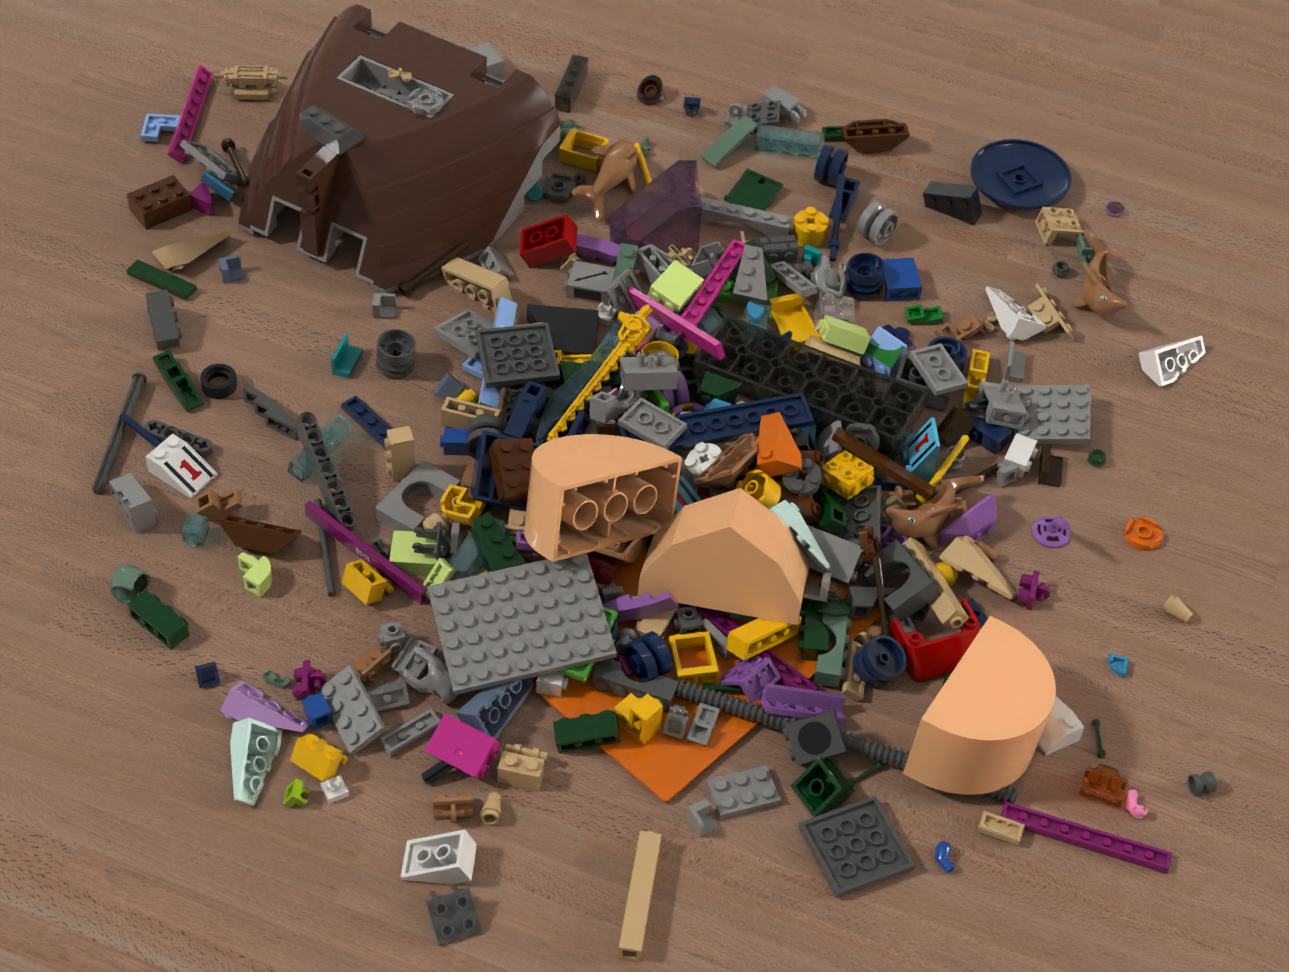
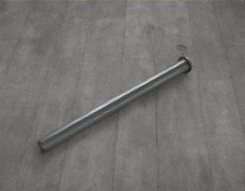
M136 372L132 376L133 381L120 415L124 412L129 417L132 416L143 384L147 382L146 375L140 372ZM120 418L117 420L92 486L93 493L101 494L104 490L128 426Z

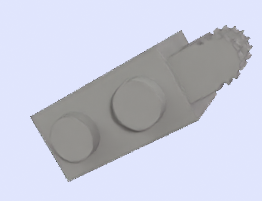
M776 85L767 90L762 96V102L781 101L780 118L785 121L791 120L796 123L800 121L801 117L804 118L807 115L806 110L800 106V99Z

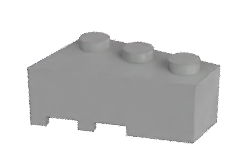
M745 245L733 290V301L746 304L752 302L761 307L768 308L763 248Z

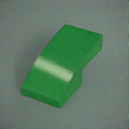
M921 304L904 308L907 323L917 325L944 323L940 306L923 309Z

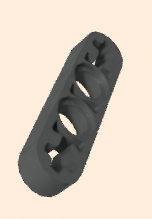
M157 420L148 421L144 426L145 430L161 443L167 439L165 437L167 434L172 433L182 440H191L192 442L189 445L202 458L212 454V444L208 439Z

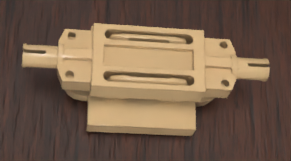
M235 65L234 68H226L224 72L214 71V79L224 78L228 91L234 93L235 99L268 100V94L276 92L277 80L288 79V72H278L276 68H268V66Z

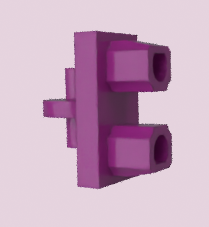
M1034 570L1033 575H1021L1019 586L1029 588V590L1019 588L1016 601L1026 603L1027 610H1032L1035 597L1039 602H1042L1043 599H1047L1050 596V589L1046 587L1045 583L1038 585L1040 571Z
M309 660L303 661V667L294 669V679L297 683L301 682V684L292 686V694L296 699H306L310 695H315L316 690H319L320 686L327 682V677L321 673V670L312 668Z

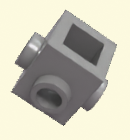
M400 621L380 626V634L377 635L380 647L383 646L384 651L388 648L391 649L393 655L400 653L406 645L405 641L408 640L406 628L402 629Z

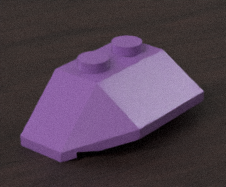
M988 495L953 521L947 528H944L940 532L938 544L940 546H949L956 537L965 535L978 541V539L981 540L986 534H991L996 528V495Z

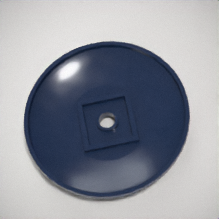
M1005 139L987 144L974 155L970 167L972 181L975 186H978V190L983 195L1000 205L1013 209L1037 210L1042 209V207H1050L1066 196L1071 184V173L1066 162L1051 149L1027 140Z

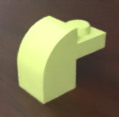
M242 552L238 556L239 569L246 573L243 576L244 587L261 598L272 585L271 564L265 556L257 560L254 556H249Z

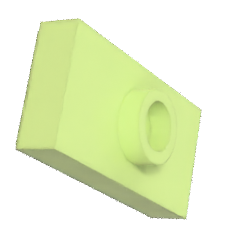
M444 558L438 559L422 584L426 589V597L429 600L427 586L450 581L456 571Z

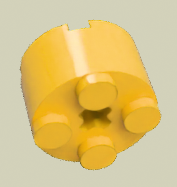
M807 207L806 210L798 212L794 217L792 235L795 236L797 244L805 247L806 244L814 248L821 246L826 239L829 219L814 207Z
M752 470L746 473V478L737 483L736 489L742 488L769 510L777 505L780 500V485L761 470Z

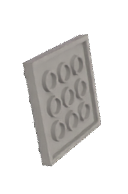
M1091 384L1017 386V393L1028 415L1022 429H1014V437L1017 433L1037 440V444H1090Z

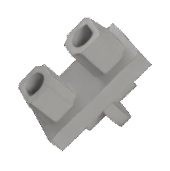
M731 103L724 125L728 126L729 129L745 116L747 106H742L740 103Z

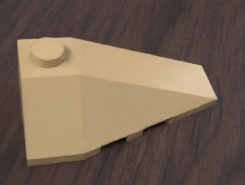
M227 231L168 245L154 250L153 255L165 269L179 270L183 268L184 264L191 262L231 235V233Z
M966 535L956 537L940 555V559L955 569L970 572L972 578L976 581L988 582L987 586L1008 599L1017 597V593L980 547L974 544L975 540Z

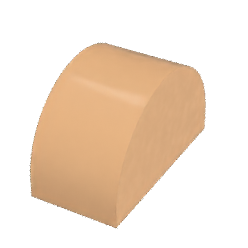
M572 435L545 442L532 455L524 536L527 543L545 558L556 562L592 552L599 548H606L655 534L674 516L682 457L652 443L613 435Z
M990 616L921 718L903 774L940 791L967 795L993 792L1016 781L1025 772L1032 760L1055 701L1056 685L1050 664L1039 648L1015 628Z

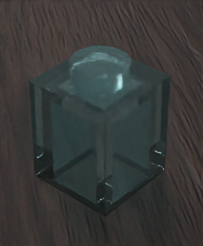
M187 515L182 529L183 543L185 545L204 546L209 531L207 516Z

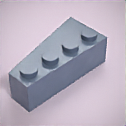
M530 677L484 688L460 708L456 714L461 722L496 739L535 684Z

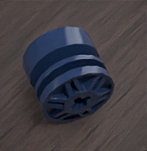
M859 253L849 259L846 290L850 295L859 299H872L880 295L883 290L885 269L882 258L872 253Z

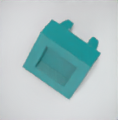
M806 244L803 248L802 261H810L812 266L816 267L820 264L822 251Z

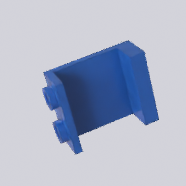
M914 258L882 259L885 265L883 276L886 285L885 302L920 300L922 285Z

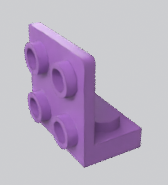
M751 657L746 660L739 659L737 665L727 670L719 682L721 685H740L749 702H755L762 696L766 683L775 684L781 677L770 658Z

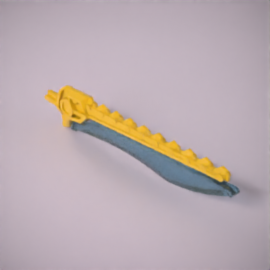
M650 305L643 306L637 314L619 312L618 320H614L613 326L588 361L569 380L555 390L539 422L536 443L541 444L547 435V441L556 439L559 432L566 431L567 422L574 421L576 418L575 413L585 409L584 402L590 401L593 392L601 390V382L610 380L609 373L618 370L620 357L625 356L626 352L634 351L650 333L651 327L646 321L653 312Z

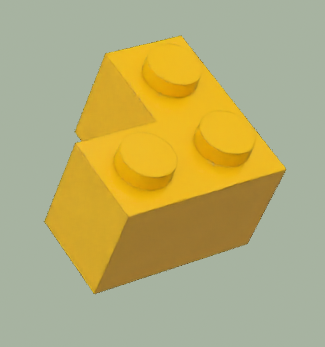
M631 693L614 707L618 724L642 744H645L661 730L663 705L658 699L651 697L648 693L642 699L635 697Z

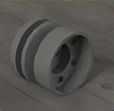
M390 329L379 335L377 340L376 367L381 374L389 378H402L408 376L413 371L416 351L414 337L401 329Z

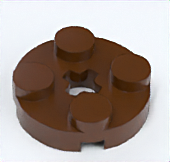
M872 526L863 527L859 530L860 549H863L864 552L862 559L866 567L874 566L873 557L878 555L876 548H879L878 537L874 536Z

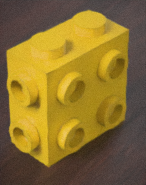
M846 450L825 463L820 469L822 474L821 484L847 500L857 495L865 487L870 486L874 480V467Z

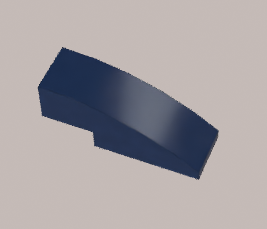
M845 177L840 221L845 222L852 209L860 188V181ZM835 200L829 214V218L832 219L834 218Z

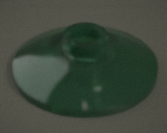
M828 594L827 602L812 601L813 608L825 615L840 617L849 615L852 612L851 604L840 598L837 594Z

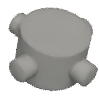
M674 704L673 707L670 706L669 709L672 713L682 716L688 712L684 706Z

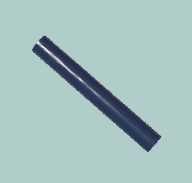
M123 412L119 418L155 448L161 444L158 439Z

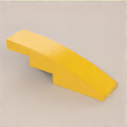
M972 350L967 375L968 385L964 390L961 408L966 409V402L976 400L975 394L980 382L986 380L990 352Z

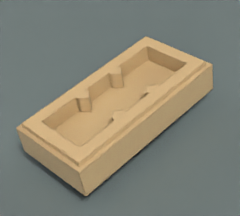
M983 811L977 832L1018 846L1025 824Z

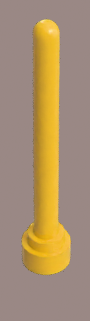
M635 143L634 146L638 150L637 158L647 186L645 190L646 197L649 200H656L660 195L658 187L653 185L640 144Z
M967 435L961 437L929 484L936 487L968 442L969 437ZM919 494L914 496L916 506L918 507L929 501Z

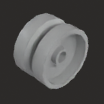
M878 200L874 201L862 213L857 224V232L866 238L869 237V240L873 243L882 245L889 240L896 230L900 218L899 214L890 208L887 209V206Z

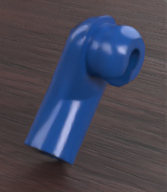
M942 841L936 846L935 860L948 874L955 869V865L948 859L949 850H951L950 843Z

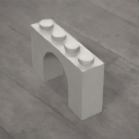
M423 460L412 469V472L407 477L401 480L395 489L389 492L383 501L377 504L375 509L376 521L392 530L414 532L416 527H421L425 517L408 508L404 502L416 494H429L441 500L450 484L460 486V480Z

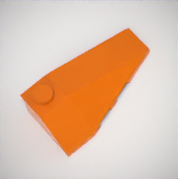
M780 412L761 416L757 444V465L759 469L769 477L802 470L801 453Z

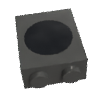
M835 708L786 722V728L783 729L786 741L790 740L792 747L789 749L791 759L796 761L797 765L815 761L818 757L825 758L846 752L847 750Z

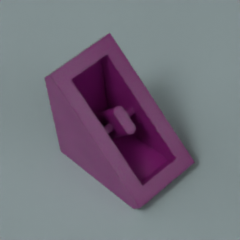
M201 182L190 193L192 208L206 215L214 216L209 187Z

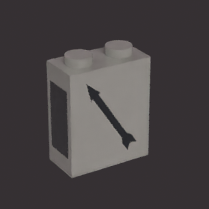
M574 261L573 267H569V280L566 279L564 284V290H567V298L595 303L603 302L608 305L609 295L606 289L612 283L616 268Z

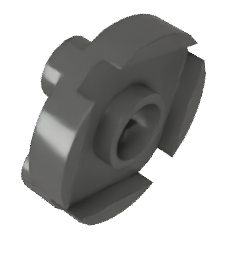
M563 173L552 174V177L549 178L546 176L541 184L545 199L561 201L562 203L570 200L573 196L572 190L576 186L571 177Z
M853 423L847 426L846 432L856 438L863 439L864 443L878 450L880 437L873 425Z
M803 458L802 470L783 474V485L792 495L793 493L799 494L800 497L812 495L819 489V485L822 482L821 470L811 459ZM800 475L806 476V480L802 481V479L797 478H799Z

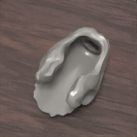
M823 255L821 256V265H817L813 273H810V280L817 286V293L815 294L817 300L821 305L830 307L840 302L845 292L848 264L844 261L839 265V276L841 279V283H839L836 271L830 268L829 258Z
M415 647V655L428 665L429 672L424 678L418 680L404 670L403 676L408 684L420 693L436 695L445 705L455 701L459 694H453L447 666L426 649Z

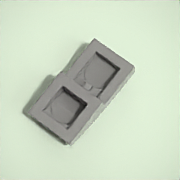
M700 703L695 719L691 724L687 740L707 746L720 709Z

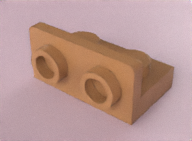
M374 644L351 664L355 668L364 687L369 682H373L384 669L386 670L392 665L393 652L389 648L384 651Z

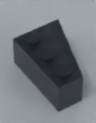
M931 181L923 192L925 207L974 226L982 215L978 186Z

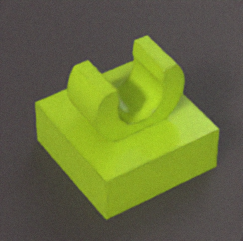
M296 778L286 787L283 806L291 808L294 804L302 807L308 802L301 797V795L306 797L310 792L308 789L302 788L304 781Z

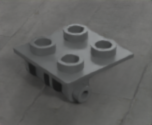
M780 100L748 104L747 116L758 124V127L753 131L754 133L761 131V125L779 123Z

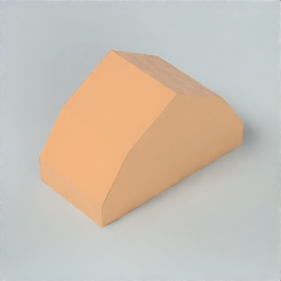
M738 488L684 506L654 534L640 574L638 596L650 593L652 597H656L670 591L677 603L798 625L810 563L795 539L791 528L783 524L777 515L742 488Z

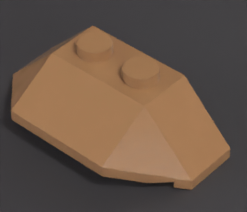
M749 433L740 436L696 477L693 483L714 488H729L737 482L736 478L747 473L748 467L754 462L758 451L755 435Z

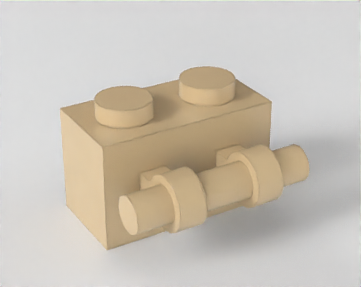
M506 744L505 751L502 752L498 765V783L539 791L544 776V760H547L548 752L540 751L539 748H524L520 744Z

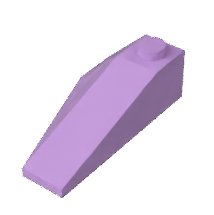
M244 681L230 689L220 709L221 712L225 713L224 716L230 720L240 721L251 718L276 728L304 732L310 726L308 722L292 711H283L280 703L277 701L265 699L266 694Z

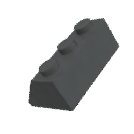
M312 105L300 113L301 130L338 155H341L365 138V134L320 107Z

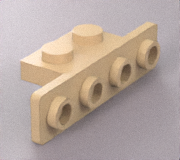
M1036 284L1035 286L1042 297L1027 307L1033 315L1037 316L1047 326L1043 330L1046 334L1061 325L1070 340H1074L1072 336L1073 329L1069 323L1065 325L1063 322L1066 319L1062 312L1059 311L1057 313L1055 310L1058 307L1054 300L1047 298L1050 295L1046 288L1043 287L1041 289L1039 284Z

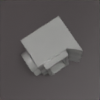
M719 241L701 246L691 264V268L698 276L702 278L708 276L719 261L717 254L724 251Z

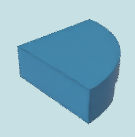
M748 302L746 311L749 319L757 323L764 314L765 308Z
M1109 653L1107 658L1109 667L1115 674L1125 678L1129 658Z

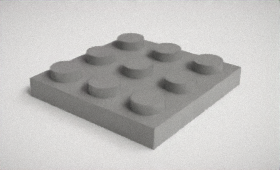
M467 309L435 326L433 334L475 359L479 357L475 330L493 328L494 324L472 310Z

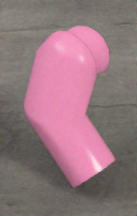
M1129 790L1127 792L1126 809L1135 818L1142 819L1147 815L1148 810L1143 805L1137 804L1138 792Z

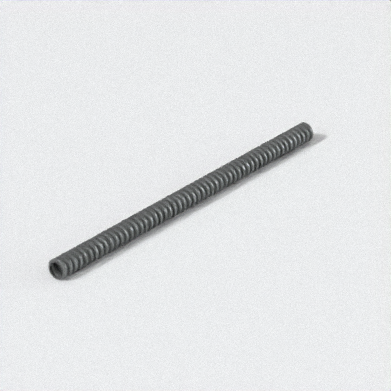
M683 679L679 682L676 691L678 698L682 696L684 700L688 698L690 702L694 700L697 704L698 702L719 708L720 711L725 710L726 713L732 712L734 716L738 714L740 718L744 716V719L750 718L751 721L756 720L757 723L763 722L765 726L769 724L771 728L773 726L776 729L781 728L782 731L786 728V722L798 719L791 716L766 713L763 706H759L758 703L753 704L752 701L748 703L746 699L742 701L740 697L736 699L733 695L731 697L728 696L727 693L723 695L721 691L717 693L715 689L711 691L708 687L706 689L703 688L702 685L698 687L696 683L692 685L690 681L686 683ZM843 731L842 734L847 747L846 752L850 750L852 754L856 752L859 756L860 754L864 755L863 757L865 758L869 756L871 760L875 758L877 762L881 760L884 764L886 762L890 766L894 764L896 768L900 766L904 770L909 756L908 751L906 753L902 749L898 751L896 747L892 749L890 745L886 747L883 743L881 745L877 741L873 743L871 739L867 741L865 737L861 739L858 735L855 737L852 736V733L848 735L846 731ZM1009 784L999 790L984 793V796L990 795L992 799L996 797L999 801L1003 799V802L1009 801L1013 804L1016 801L1019 789L1018 786L1011 787L1012 785Z

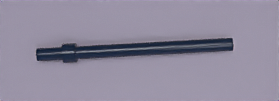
M844 174L838 175L832 237L829 241L830 261H836L837 250H839L840 242L838 237L845 180Z

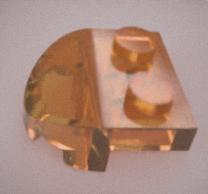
M1098 764L1096 768L1088 766L1079 794L1088 799H1095L1109 806L1121 808L1127 786V778L1124 777L1122 779L1118 775L1119 771L1111 766Z

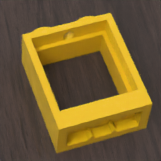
M571 128L559 148V162L597 172L599 166L602 165V156L596 155V157L572 150L575 145L587 149L601 145L608 146L609 139Z
M709 631L669 636L668 649L673 660V673L676 681L680 682L683 679L686 683L690 681L692 685L694 683L704 685L718 682L719 670ZM705 646L709 665L682 669L677 649Z

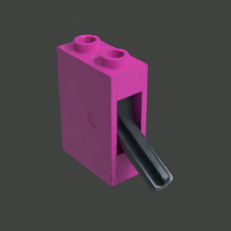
M445 713L424 750L430 756L440 760V762L422 773V779L426 784H430L451 769L456 768L480 781L489 772V764L492 758L498 755L500 742Z

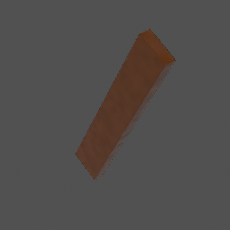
M838 427L831 438L834 442L923 498L930 500L936 487L842 428Z

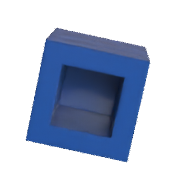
M445 428L444 436H440V447H444V455H467V429Z
M322 693L310 695L302 700L303 712L313 731L333 723L331 710Z

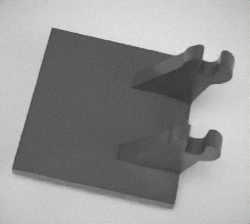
M437 522L436 529L416 527L414 529L416 537L436 540L437 542L436 544L414 543L412 545L414 552L435 556L437 561L439 558H444L453 567L452 558L449 554L450 540L448 532L443 528L441 522Z
M454 884L451 885L454 893L438 897L435 891L430 892L432 900L426 901L438 945L482 932L470 888L459 890L457 885Z

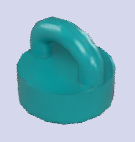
M535 183L526 195L531 200H538L543 194V189L539 184Z

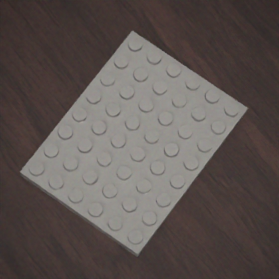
M587 553L556 562L546 559L427 586L454 695L617 657Z

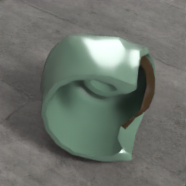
M121 564L113 574L111 594L120 602L128 604L147 590L150 583V575L138 567Z

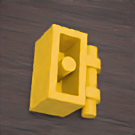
M363 559L346 564L342 584L365 605L382 601L385 590L389 594L394 591L395 588L391 585V581L386 577L383 578L379 570L375 567L372 568Z
M307 734L297 739L290 758L291 762L322 782L334 777L339 764H345L348 760L343 751L328 745L327 741L322 738L319 739L312 734Z

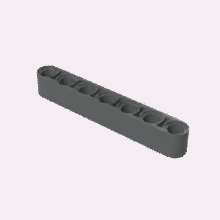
M303 412L299 416L296 431L330 515L353 532L357 517L314 414Z

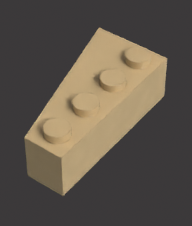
M455 257L441 267L444 281L461 293L465 291L470 299L473 301L477 299L483 303L482 307L485 309L491 308L495 311L494 315H496L498 301L501 296L512 301L507 277L458 257Z

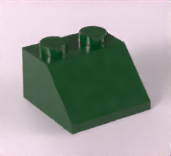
M706 371L695 403L705 407L716 398L732 404L737 398L741 383Z
M818 757L791 785L813 817L825 814L841 806L855 792L832 759Z

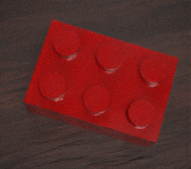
M565 214L521 230L519 255L528 267L531 268L576 253L578 227L571 217Z

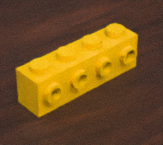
M799 616L798 625L763 618L753 620L729 632L726 649L742 660L749 659L798 635L802 617Z

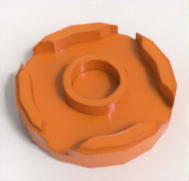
M1145 517L1129 520L1123 533L1129 545L1142 551L1156 549L1161 544L1163 538V531L1161 532L1159 524Z

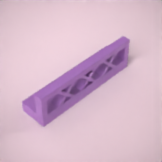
M769 683L765 684L760 702L766 713L803 718L835 708L839 724H845L846 721L842 712L846 698L842 694Z

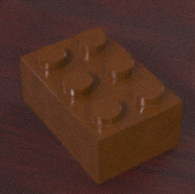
M174 175L127 194L130 211L145 229L193 210L189 192Z
M532 438L495 439L493 441L489 454L499 503L527 501L531 461L534 452Z

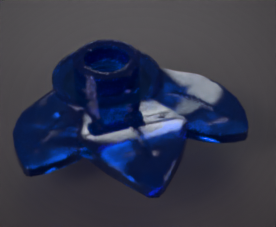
M891 325L882 327L905 343L907 347L913 345L907 339L910 335L908 329L903 327L893 328Z

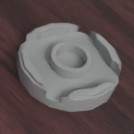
M418 88L408 96V106L414 113L432 115L443 108V96L436 89L426 88V90H422V88Z

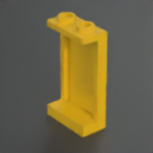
M797 293L769 299L767 310L780 336L788 331L792 332L788 349L790 356L798 355L810 335L822 339L804 306L805 297H801Z

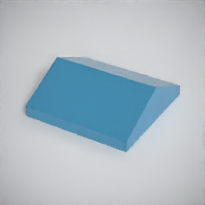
M210 171L204 172L201 182L226 200L230 201L238 193V191L220 180Z

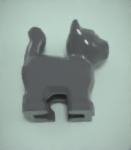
M657 327L653 333L651 342L663 341L673 345L678 350L679 358H682L689 349L687 343L680 344L679 342L685 339L683 332L677 334L667 332L662 327Z

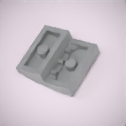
M631 269L625 270L606 289L618 313L622 311L632 314L637 310L628 294V289L634 287L644 294Z
M839 420L826 427L815 440L818 451L824 456V464L840 454L842 446L831 439L838 427L841 428V421Z

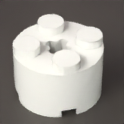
M700 442L690 451L685 459V465L693 480L723 453L717 445ZM698 485L699 487H702V488H711V487H708V486Z

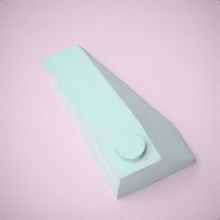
M786 500L772 507L770 511L777 515L783 524L791 528L804 554L823 571L830 572V565L801 516L800 509L793 502L788 503Z
M251 718L233 723L230 748L235 801L254 806L264 785L263 780L272 768L271 763L280 751L281 729Z

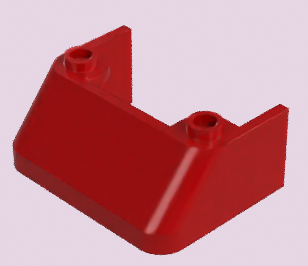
M966 598L962 599L961 606L969 619L960 627L962 632L926 641L925 637L919 632L905 633L898 619H893L890 634L891 637L900 643L905 651L907 658L905 669L913 681L922 683L951 674L980 632V623Z

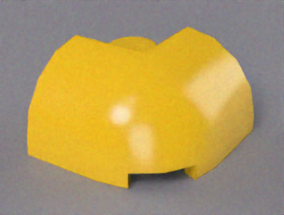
M451 484L440 501L441 510L447 519L470 527L472 526V520L480 516L487 504L473 500L472 495L468 494V488Z

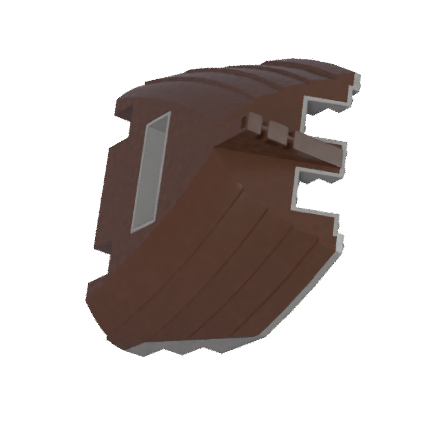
M355 4L341 12L338 17L334 16L317 43L306 54L276 117L266 128L256 148L248 171L247 179L249 184L244 187L238 223L239 229L252 235L258 232L268 236L277 227L276 216L286 206L300 212L301 229L296 250L326 263L336 252L335 241L344 232L363 239L355 276L369 282L370 288L380 293L389 294L397 291L401 283L410 282L465 241L469 243V247L456 257L469 261L481 255L488 246L492 247L524 211V195L542 176V160L560 141V119L557 108L552 105L544 90L531 75L516 69L505 81L487 74V57L402 22H398L389 32L372 26L371 9ZM402 68V72L412 73V79L408 82H404L402 78L390 80L388 69L399 71L398 69ZM418 88H422V90H426V88L436 89L443 96V108L432 115L414 113L408 106V96ZM312 105L320 107L365 134V138L341 155H338L301 130L300 113ZM442 268L434 272L425 280L443 273Z

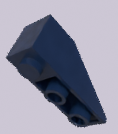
M528 381L506 426L505 435L514 438L524 437L546 403L545 386Z
M967 415L976 422L967 435L972 441H975L995 455L1009 443L1012 430L1005 426L987 423L985 418Z

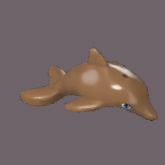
M619 140L611 146L601 145L590 150L592 154L603 157L597 179L593 186L581 185L572 190L573 196L587 202L594 211L596 218L601 222L606 217L603 194L626 180L632 193L635 192L636 185L633 169L637 163L638 150L627 140Z
M1086 227L1083 230V234L1087 242L1094 249L1095 256L1089 265L1082 262L1085 274L1081 284V294L1075 298L1072 304L1074 307L1087 305L1091 310L1102 316L1113 315L1119 309H1125L1128 306L1125 300L1112 293L1108 282L1106 261L1111 260L1114 256Z
M985 475L941 480L942 489L925 504L914 510L888 507L886 514L891 518L895 531L901 536L923 538L929 547L935 549L938 547V531L944 526L950 511L957 508V505L953 504L956 490L982 483Z

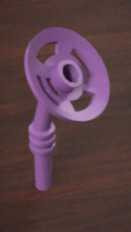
M1060 516L1055 518L1043 517L1033 524L1032 535L1042 546L1060 548L1066 545L1070 539V524ZM1038 526H1041V527H1040L1041 535L1038 533V530H1037V527H1038ZM1047 537L1058 538L1059 541H1048L1046 539Z

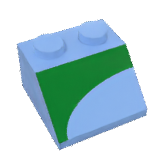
M879 326L870 338L865 353L862 355L861 362L889 381L896 376L903 354L906 355L907 345Z

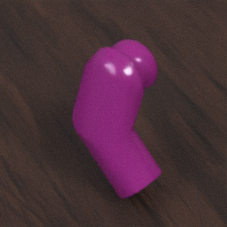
M617 655L616 658H612L621 662V669L626 677L634 674L625 657Z

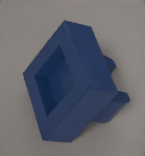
M684 97L683 108L686 115H688L690 109L695 111V116L697 115L698 109L700 110L701 98Z
M215 661L195 666L199 688L220 683Z

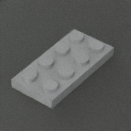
M182 140L180 146L185 149V153L195 157L198 163L206 165V169L217 174L220 180L224 182L229 180L237 185L242 183L235 167L209 147Z
M348 665L318 690L319 693L323 694L331 710L332 719L350 754L355 755L386 731L353 666Z

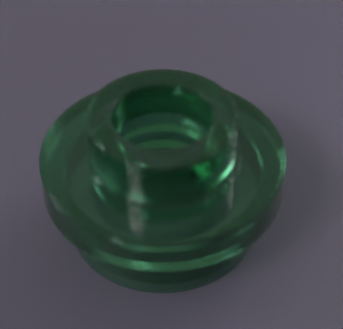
M1095 449L1088 454L1087 460L1092 466L1101 467L1106 463V455L1102 450Z

